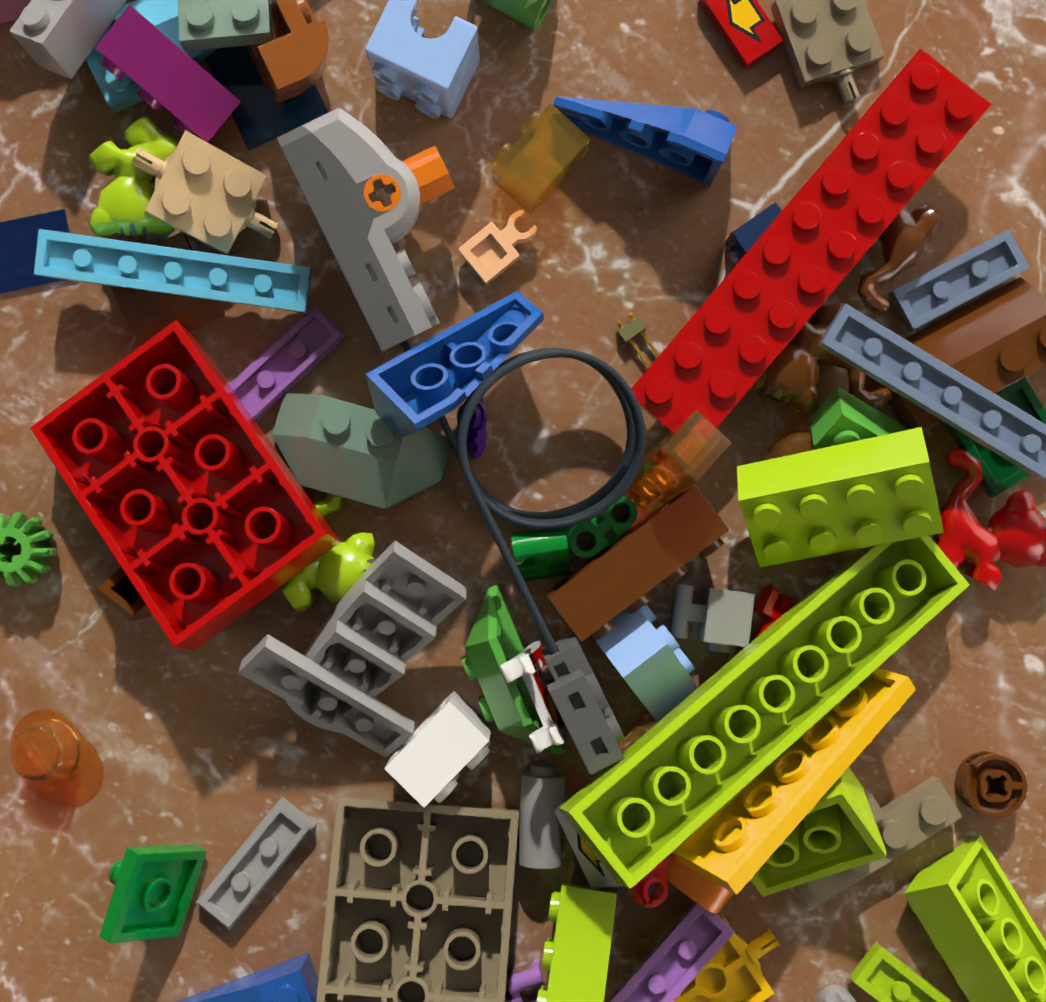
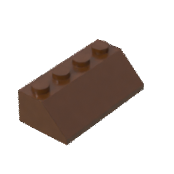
M1019 277L905 338V340L991 392L996 393L1046 366V297L1023 278ZM877 382V383L879 384L880 388H884V387H885V386L882 385L881 383ZM892 391L893 398L889 405L899 423L908 428V430L922 427L924 432L942 422V420Z
M697 486L683 488L618 537L619 540L605 547L601 552L590 558L573 571L571 575L565 577L545 593L581 642L588 637L595 642L615 626L611 619L626 609L629 614H632L644 606L651 599L647 592L660 582H663L667 587L682 577L688 571L684 566L685 563L697 554L704 559L724 544L720 537L728 532L729 529Z

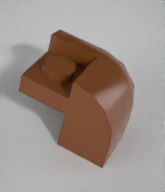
M271 0L273 40L265 44L245 46L265 88L272 89L276 104L302 94L318 81L325 69L329 43L325 19L317 22L307 0Z

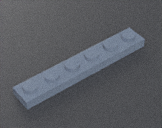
M845 303L841 306L818 346L1046 484V424Z

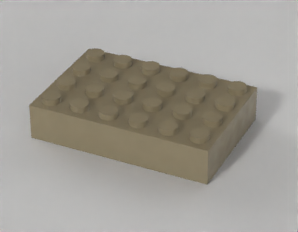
M345 795L337 797L316 1002H505L519 809L429 802L424 808L417 801Z

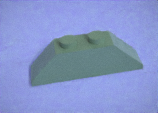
M285 393L272 432L278 447L301 487L384 510L415 496L429 487L431 488L441 483L451 450V445L446 436L425 426L416 432L399 438L376 414L374 409L324 395Z

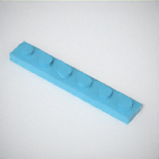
M39 229L34 274L43 277L307 313L312 268Z

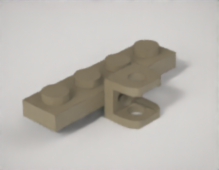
M935 776L930 777L880 808L873 795L863 787L886 848L887 857L795 886L810 911L962 818L961 813L939 778Z

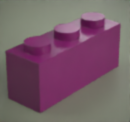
M131 5L127 7L95 47L103 54L99 63L119 80H122L127 75L141 87L136 94L154 110L159 112L163 106L178 118L173 123V126L182 134L186 130L208 142L241 102Z

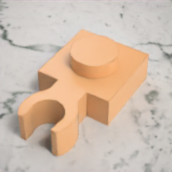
M523 210L513 213L508 220L507 226L501 231L491 221L458 248L459 254L486 286L520 259V254L515 250L514 246L519 243H526L536 235V225L525 233L516 230L515 224L517 221L525 217Z

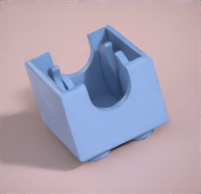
M389 0L365 48L371 67L370 72L377 83L376 89L394 100H399L402 95L415 101V107L431 118L438 119L440 114L452 118L480 63L477 26L455 16L445 34L433 39L424 38L425 29L418 26L419 18L415 17L418 11L415 7L419 0Z

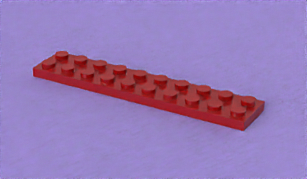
M920 48L634 384L631 390L640 408L696 453L992 104Z

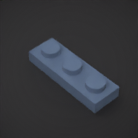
M1008 229L893 290L888 295L908 332L1029 269L1030 266L1011 231Z

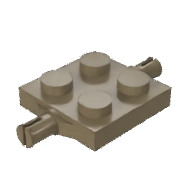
M775 0L770 8L780 35L784 40L783 43L799 87L803 88L818 82H835L843 106L861 99L852 75L861 68L879 63L885 56L865 0Z

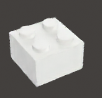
M453 691L413 732V735L399 746L384 769L424 808L433 798L438 803H441L457 786L458 782L456 780L460 776L459 772L466 765L470 770H473L489 753L491 726Z

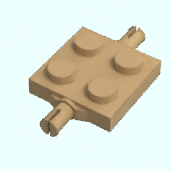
M186 130L175 151L165 161L142 150L140 147L138 148L131 165L156 177L154 193L144 211L145 213L224 255H228L237 235L246 226L271 239L278 222L255 211L257 195L267 175Z

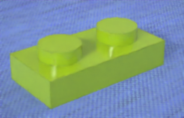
M877 941L849 975L855 984L878 1002H951L946 995Z

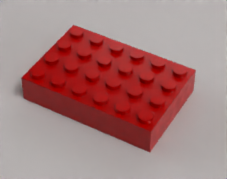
M176 320L30 427L164 633L176 648L195 651L340 543V540L196 336Z

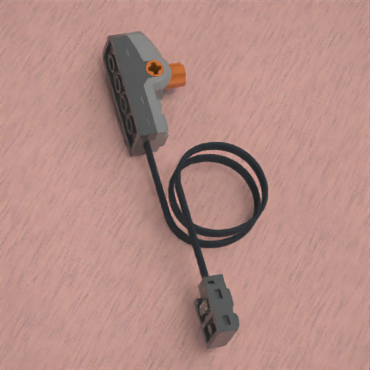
M337 108L277 137V140L381 350L384 351L400 343L404 352L412 349L407 339L440 324L421 283L418 282L411 285L409 278L416 274L404 248L395 252L392 244L397 243L411 232L418 220L420 206L455 190V187L435 145L404 161H400L365 125L341 108ZM382 188L387 194H391L392 204L386 207L380 201H376V191ZM563 348L531 350L502 362L466 398L458 418L456 438L445 415L438 418V421L461 466L465 481L547 645V647L541 649L546 665L542 666L541 670L549 684L547 688L591 775L624 759L618 743L625 740V736L575 634L573 633L554 642L491 512L511 524L537 530L562 529L593 519L619 501L635 481L645 456L646 428L640 405L633 391L623 377L609 364L595 356L576 350ZM548 358H572L579 360L594 368L608 381L621 403L626 420L627 440L618 468L612 477L594 494L579 503L563 509L532 512L516 509L498 501L482 487L473 474L468 462L467 432L471 417L478 403L497 381L523 365Z

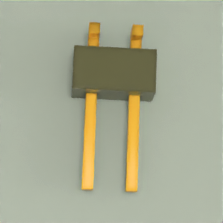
M630 312L627 316L631 322L623 327L620 320L616 322L620 328L617 334L624 344L629 341L645 365H648L649 362L633 341L635 336L641 334L656 357L660 354L644 333L647 326L640 316L634 319L633 314Z

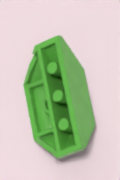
M497 583L490 586L464 647L467 655L462 656L461 661L470 682L478 679L484 696L479 697L478 702L487 723L495 720L499 731L532 744L529 735L543 727L525 681L521 676L507 683L500 668L501 664L516 657L525 648ZM564 743L558 746L552 745L544 749L556 755L566 752Z

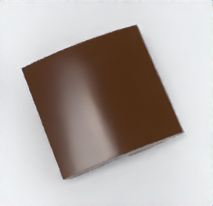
M179 232L155 244L157 246L194 251L183 232ZM110 286L140 346L175 320L187 330L192 331L223 316L225 313L220 302L215 300Z

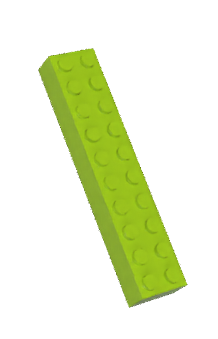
M929 535L860 548L622 753L624 759L603 769L558 809L618 884L631 889L970 584Z

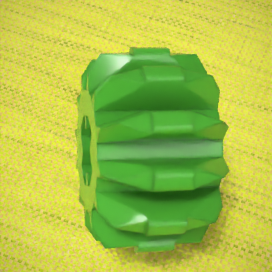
M14 512L11 518L7 515H0V582L5 579L8 587H19L22 581L27 585L34 584L38 581L37 572L48 573L52 569L45 560V557L55 556L58 551L55 548H47L46 542L50 541L55 534L52 531H41L43 520L39 517H32L28 520L25 512ZM13 544L21 545L20 555L12 553Z

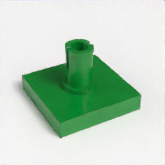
M196 844L127 847L124 858L115 862L109 872V881L115 887L99 936L110 944L180 936L207 851Z

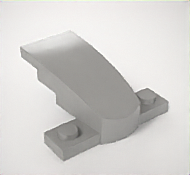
M394 541L362 574L336 605L303 654L267 634L242 659L238 673L286 700L289 707L307 722L325 730L337 733L342 732L387 758L413 735L414 721L374 697L405 674L406 661L436 638L437 625L466 600L467 588L397 541Z

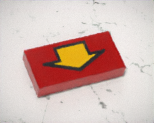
M699 0L744 69H747L781 47L784 40L757 0Z

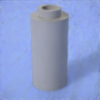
M533 763L530 765L529 771L521 773L518 864L527 868L553 869L562 865L563 828L554 810L565 801L566 775L557 772V765Z

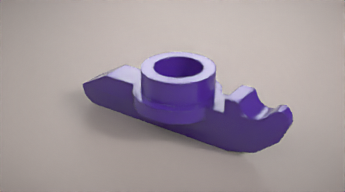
M483 397L474 410L468 427L469 438L466 444L470 447V457L472 459L479 458L486 445L485 425L488 414L484 406ZM463 404L458 408V411H457V422H458V418H459L461 409H462V407H463Z

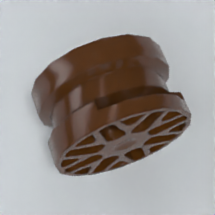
M982 751L971 754L962 761L955 776L956 791L962 802L985 816L994 818L1010 816L1021 807L1026 799L1028 785L1025 773L1016 762L997 753ZM978 755L976 759L971 760L972 757Z

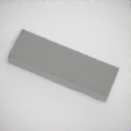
M282 796L195 903L230 931L314 828L316 823Z

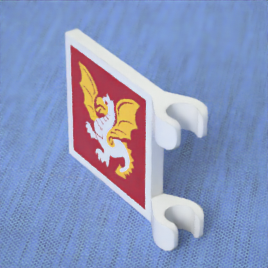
M541 639L532 642L516 657L500 665L507 683L521 676L523 677L543 727L529 735L536 754L549 746L563 744L565 740L562 735L567 730L547 688L549 684L541 670V667L546 665L541 651L544 648Z

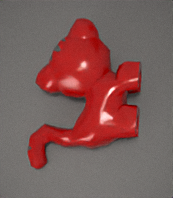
M949 450L945 457L947 464L965 470V477L953 487L947 502L940 509L944 533L934 534L933 541L956 569H959L964 560L969 562L965 574L993 590L996 589L1002 580L1001 570L994 565L998 561L1005 562L1015 568L1030 565L1046 567V519L1036 509L1033 494L1026 488L1015 491L1008 497L1005 506L993 513L988 521V525L983 526L966 503L970 494L983 480L981 462L965 450Z

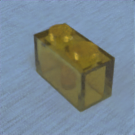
M551 103L542 113L538 110L534 111L521 127L520 131L523 135L513 146L506 143L496 153L491 162L494 165L491 169L492 181L530 215L536 211L589 151L591 138Z

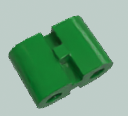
M622 496L614 504L622 507L623 515L621 518H612L611 510L613 506H611L593 519L572 526L567 532L569 550L578 557L591 558L608 545L611 546L619 540L618 537L636 522L638 510L635 503L630 498ZM582 532H586L590 539L589 543L584 547L576 544L577 536Z
M565 528L554 530L536 529L511 533L514 560L525 582L571 575Z

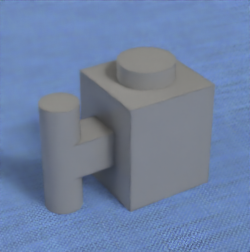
M676 584L671 624V635L673 637L688 639L691 621L700 622L698 639L703 642H709L710 651L735 654L736 646L746 647L749 644L754 593L704 586L702 604L692 603L694 586Z

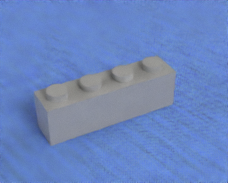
M31 0L9 32L39 67L72 79L127 0Z

